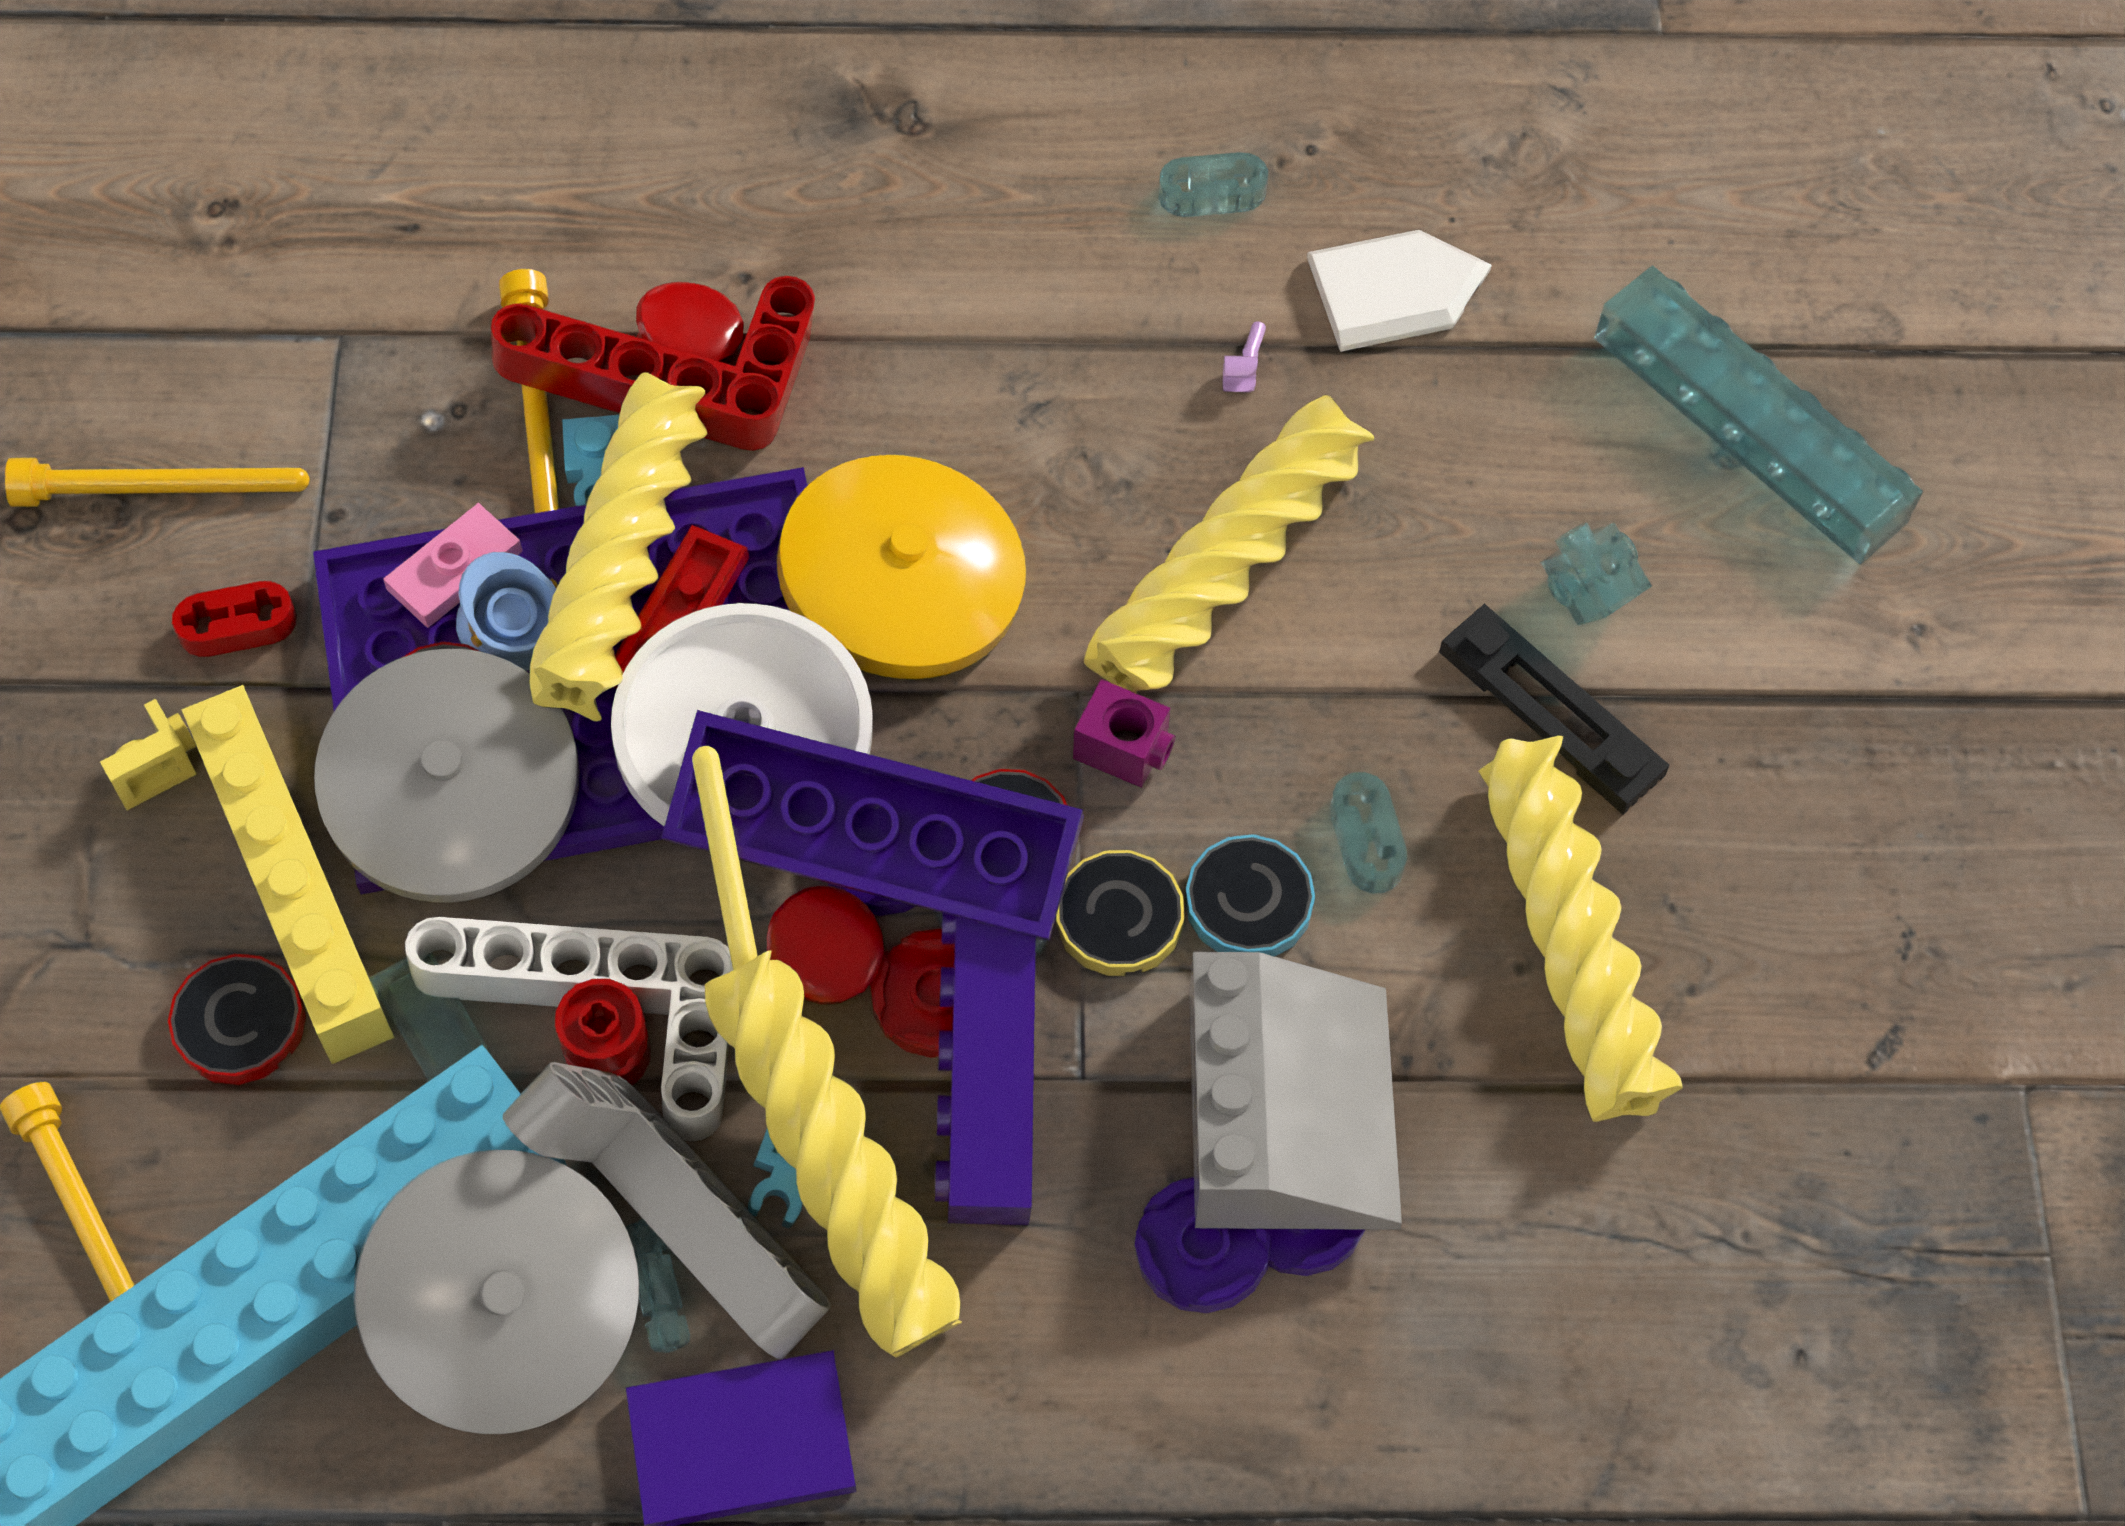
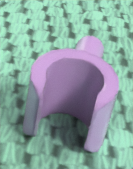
M1254 322L1252 324L1242 356H1224V392L1254 391L1258 351L1266 330V326L1262 322Z

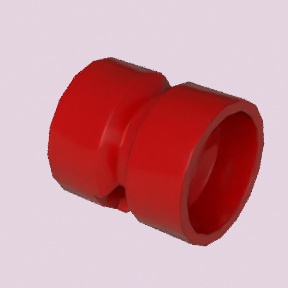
M590 979L576 984L562 997L555 1012V1030L566 1064L610 1072L620 1076L633 1086L643 1077L651 1059V1043L637 996L625 984L612 979Z

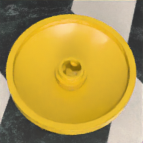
M877 455L858 458L842 463L818 476L800 493L791 506L784 522L777 553V575L781 592L789 610L817 623L831 633L852 655L860 670L898 679H924L947 675L962 670L986 656L998 645L1012 625L1025 587L1026 565L1022 543L1012 521L1001 505L979 484L960 472L937 462L905 455Z

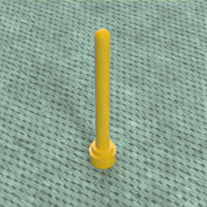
M517 269L504 274L499 280L502 308L512 304H525L544 310L549 303L547 280L539 271ZM517 341L518 346L528 344L525 341ZM521 384L535 513L557 510L559 509L547 392Z
M35 457L8 458L5 468L6 497L11 507H37L40 500H50L52 494L301 492L308 487L310 482L308 473L302 468L51 470L49 464H39Z
M37 1082L26 1085L8 1095L1 1102L0 1111L12 1134L21 1135L24 1142H32L111 1302L132 1288L134 1283L58 1132L62 1124L59 1118L62 1113V1106L51 1084Z

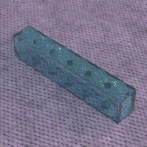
M1652 265L1603 305L1594 339L1858 564L1861 565L1908 524L1923 493L1914 484L1911 477L1901 468L1892 466L1868 446L1860 433L1854 429L1847 428L1825 410L1812 393L1801 390L1777 370L1769 357L1756 352L1734 334L1730 326L1722 318L1710 314L1688 295L1685 288L1679 282L1667 278Z

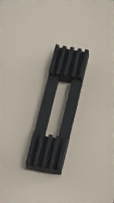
M1485 603L1442 640L1439 653L1483 692L1486 690L1490 691L1543 739L1563 736L1559 753L1578 769L1576 774L1622 815L1628 811L1631 805L1634 806L1637 803L1639 797L1647 794L1648 789H1652L1658 780L1661 781L1666 776L1670 765ZM1516 664L1521 666L1601 736L1604 741L1594 750L1589 748L1505 674L1508 672L1509 667H1513Z

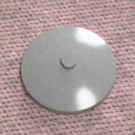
M467 649L428 650L405 656L379 668L364 678L341 701L325 727L319 743L315 761V794L324 825L336 847L359 873L383 889L410 899L434 903L461 902L485 897L511 886L531 873L553 851L567 829L577 802L580 776L579 759L571 728L562 709L542 707L533 703L529 684L530 674L510 661L480 651Z
M516 1150L472 1152L445 1160L423 1171L406 1183L381 1210L364 1240L357 1262L353 1296L355 1319L361 1342L372 1366L393 1393L413 1410L432 1421L464 1432L479 1434L521 1432L552 1422L574 1410L586 1401L612 1373L624 1353L636 1319L639 1297L638 1267L634 1248L620 1216L598 1188L581 1174L562 1163L534 1153Z

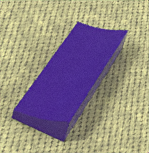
M696 711L661 836L665 841L710 852L692 762L693 754L699 747L710 746L719 755L739 860L1028 936L1050 940L1067 874L1083 823V809L712 713Z

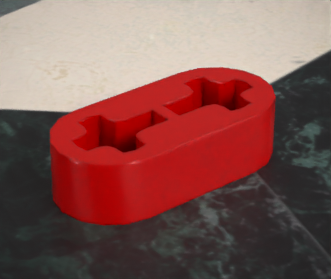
M258 581L197 593L182 600L172 613V625L181 646L189 654L198 657H211L280 642L292 633L297 621V614L288 591L282 585L272 581ZM272 604L274 609L271 611V619L260 621L258 616L261 614V606ZM210 617L211 622L208 624V632L197 634L195 629L199 625L198 619Z

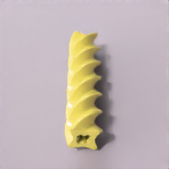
M649 373L640 374L630 387L622 403L618 429L613 434L605 450L601 476L596 481L588 497L584 513V524L577 532L570 547L566 574L560 580L552 596L548 624L542 630L534 646L530 662L529 680L534 704L542 707L570 709L593 721H600L602 718L597 709L595 698L602 692L622 682L623 671L615 658L613 646L620 640L639 632L641 629V622L632 607L630 596L658 579V573L649 558L647 547L656 539L669 535L675 530L674 523L666 511L664 498L674 490L685 487L691 482V477L682 463L680 451L688 444L701 440L707 435L706 428L695 410V405L705 395V390L702 387L670 385Z
M1328 395L1317 398L1299 409L1284 425L1276 441L1261 450L1248 464L1240 481L1235 482L1223 491L1212 503L1203 521L1185 532L1176 542L1165 563L1160 564L1149 572L1135 587L1127 604L1109 615L1097 628L1088 644L1084 664L1110 683L1136 694L1140 690L1166 687L1173 679L1175 650L1183 647L1203 645L1210 639L1213 607L1237 604L1247 598L1250 566L1258 563H1272L1283 558L1286 551L1285 533L1287 525L1294 522H1309L1318 519L1322 513L1323 485L1329 482L1352 480L1358 473V445L1374 441V436L1366 429L1350 421Z
M1554 736L1534 742L1516 739L1504 740L1500 743L1494 760L1478 772L1489 787L1490 812L1495 825L1507 842L1509 870L1515 885L1526 899L1525 911L1528 928L1536 946L1545 957L1544 969L1548 989L1553 1001L1563 1016H1565L1564 1032L1567 1047L1572 1060L1585 1077L1584 1093L1586 1106L1594 1122L1622 1115H1653L1658 1111L1659 1103L1663 1099L1679 1091L1683 1086L1681 1078L1675 1070L1653 1056L1661 1036L1662 1024L1660 1017L1652 1008L1632 996L1640 977L1642 967L1640 958L1633 950L1612 937L1620 917L1621 904L1619 898L1612 891L1592 879L1600 860L1602 849L1600 842L1594 835L1573 823V817L1581 801L1582 790L1575 779L1554 767V761L1561 748L1563 736Z
M770 950L762 953L740 968L712 979L705 984V1004L708 1015L717 1032L729 1045L735 1048V1063L739 1078L747 1092L758 1104L765 1108L766 1126L774 1147L784 1160L796 1169L797 1188L803 1205L810 1216L827 1230L828 1250L833 1265L846 1283L859 1292V1311L864 1327L881 1349L896 1358L962 1323V1321L958 1320L960 1313L959 1291L951 1275L943 1267L927 1259L929 1240L927 1227L921 1215L911 1205L895 1197L897 1175L890 1154L881 1145L863 1136L866 1115L860 1095L851 1085L832 1076L835 1054L834 1045L829 1034L820 1025L801 1016L804 990L798 974L785 963L779 960H770L772 952Z

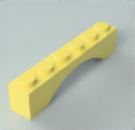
M241 685L181 709L315 1031L331 1064L393 1039V1033L244 686Z

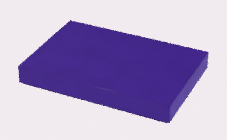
M834 1350L626 1387L644 1526H676L857 1492Z

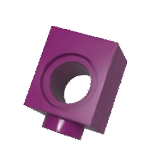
M1101 679L1074 729L1073 759L1142 788L1152 767L1161 771L1173 749L1176 736L1168 733L1171 708ZM1120 731H1132L1141 738L1134 741H1122L1116 738L1114 734Z

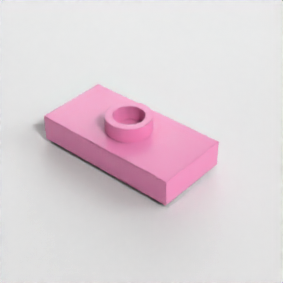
M478 502L383 578L387 591L421 623L429 628L460 603L458 594L459 583L463 572L474 559L491 552H506L519 555L523 550L520 540Z

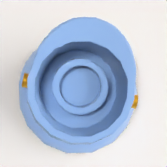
M491 552L474 559L463 572L459 583L460 606L456 617V631L460 642L468 644L481 652L510 661L525 671L530 670L534 646L542 630L548 624L552 596L558 584L554 579L546 577L533 563L512 553Z

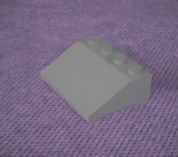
M1193 952L1189 987L1195 1228L1400 1230L1402 1218L1386 988L1260 952Z

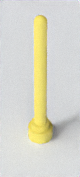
M702 746L694 752L692 762L733 970H736L758 957L719 755L714 748Z

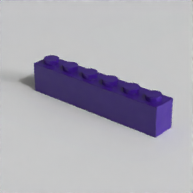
M942 913V944H954V967H941L940 1007H953L952 1031L939 1030L938 1071H951V1095H938L937 1136H950L949 1161L936 1160L935 1202H948V1223L1029 1225L1032 1209L1036 937Z

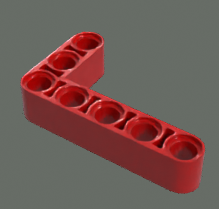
M781 276L768 282L762 290L735 366L530 305H507L497 311L492 319V362L498 374L509 381L620 413L622 403L630 387L636 381L630 380L626 376L649 373L670 385L702 387L705 390V395L695 405V410L707 431V435L704 438L742 450L755 451L771 444L777 435L810 340L815 296L812 288L805 281L797 277ZM778 313H790L794 316L786 317L781 316ZM525 341L528 344L518 346L512 345L510 342ZM583 358L587 361L582 363H573L568 361V359ZM760 361H774L778 363V365H765ZM755 409L762 412V414L750 415L742 412V410Z

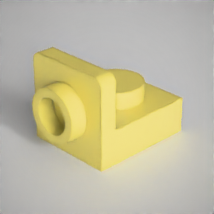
M156 699L144 704L157 732L145 739H136L124 744L115 754L100 761L126 810L196 775L186 753L197 747L179 713L166 718Z

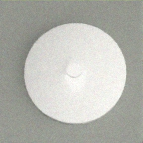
M747 603L719 605L690 613L670 623L651 637L634 655L622 675L623 680L618 685L614 696L611 730L618 768L632 796L653 819L665 826L697 710L870 754L871 698L866 681L852 655L842 643L817 623L789 610L774 606Z

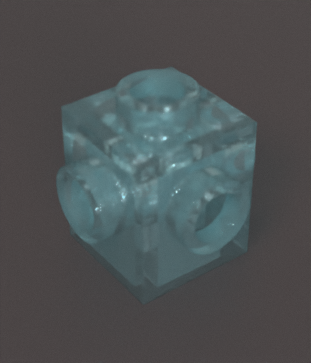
M1587 522L1574 527L1555 540L1559 550L1540 562L1548 575L1547 583L1552 595L1560 604L1568 608L1577 625L1606 618L1652 587L1638 563V552L1635 545L1626 534L1619 531L1615 522L1591 530Z

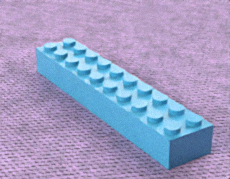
M483 1044L0 1378V1526H76L355 1327L357 1324L353 1299L354 1278L364 1240L384 1206L406 1183L417 1175L445 1160L478 1151L516 1150L539 1155L523 1144L505 1124L502 1118L503 1113L520 1096V1092ZM550 1158L567 1166L565 1159Z

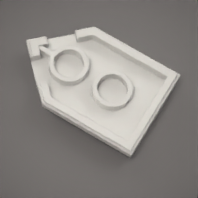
M1421 230L1307 253V259L1340 352L1453 329L1464 312L1467 302L1477 287L1481 286L1492 266Z

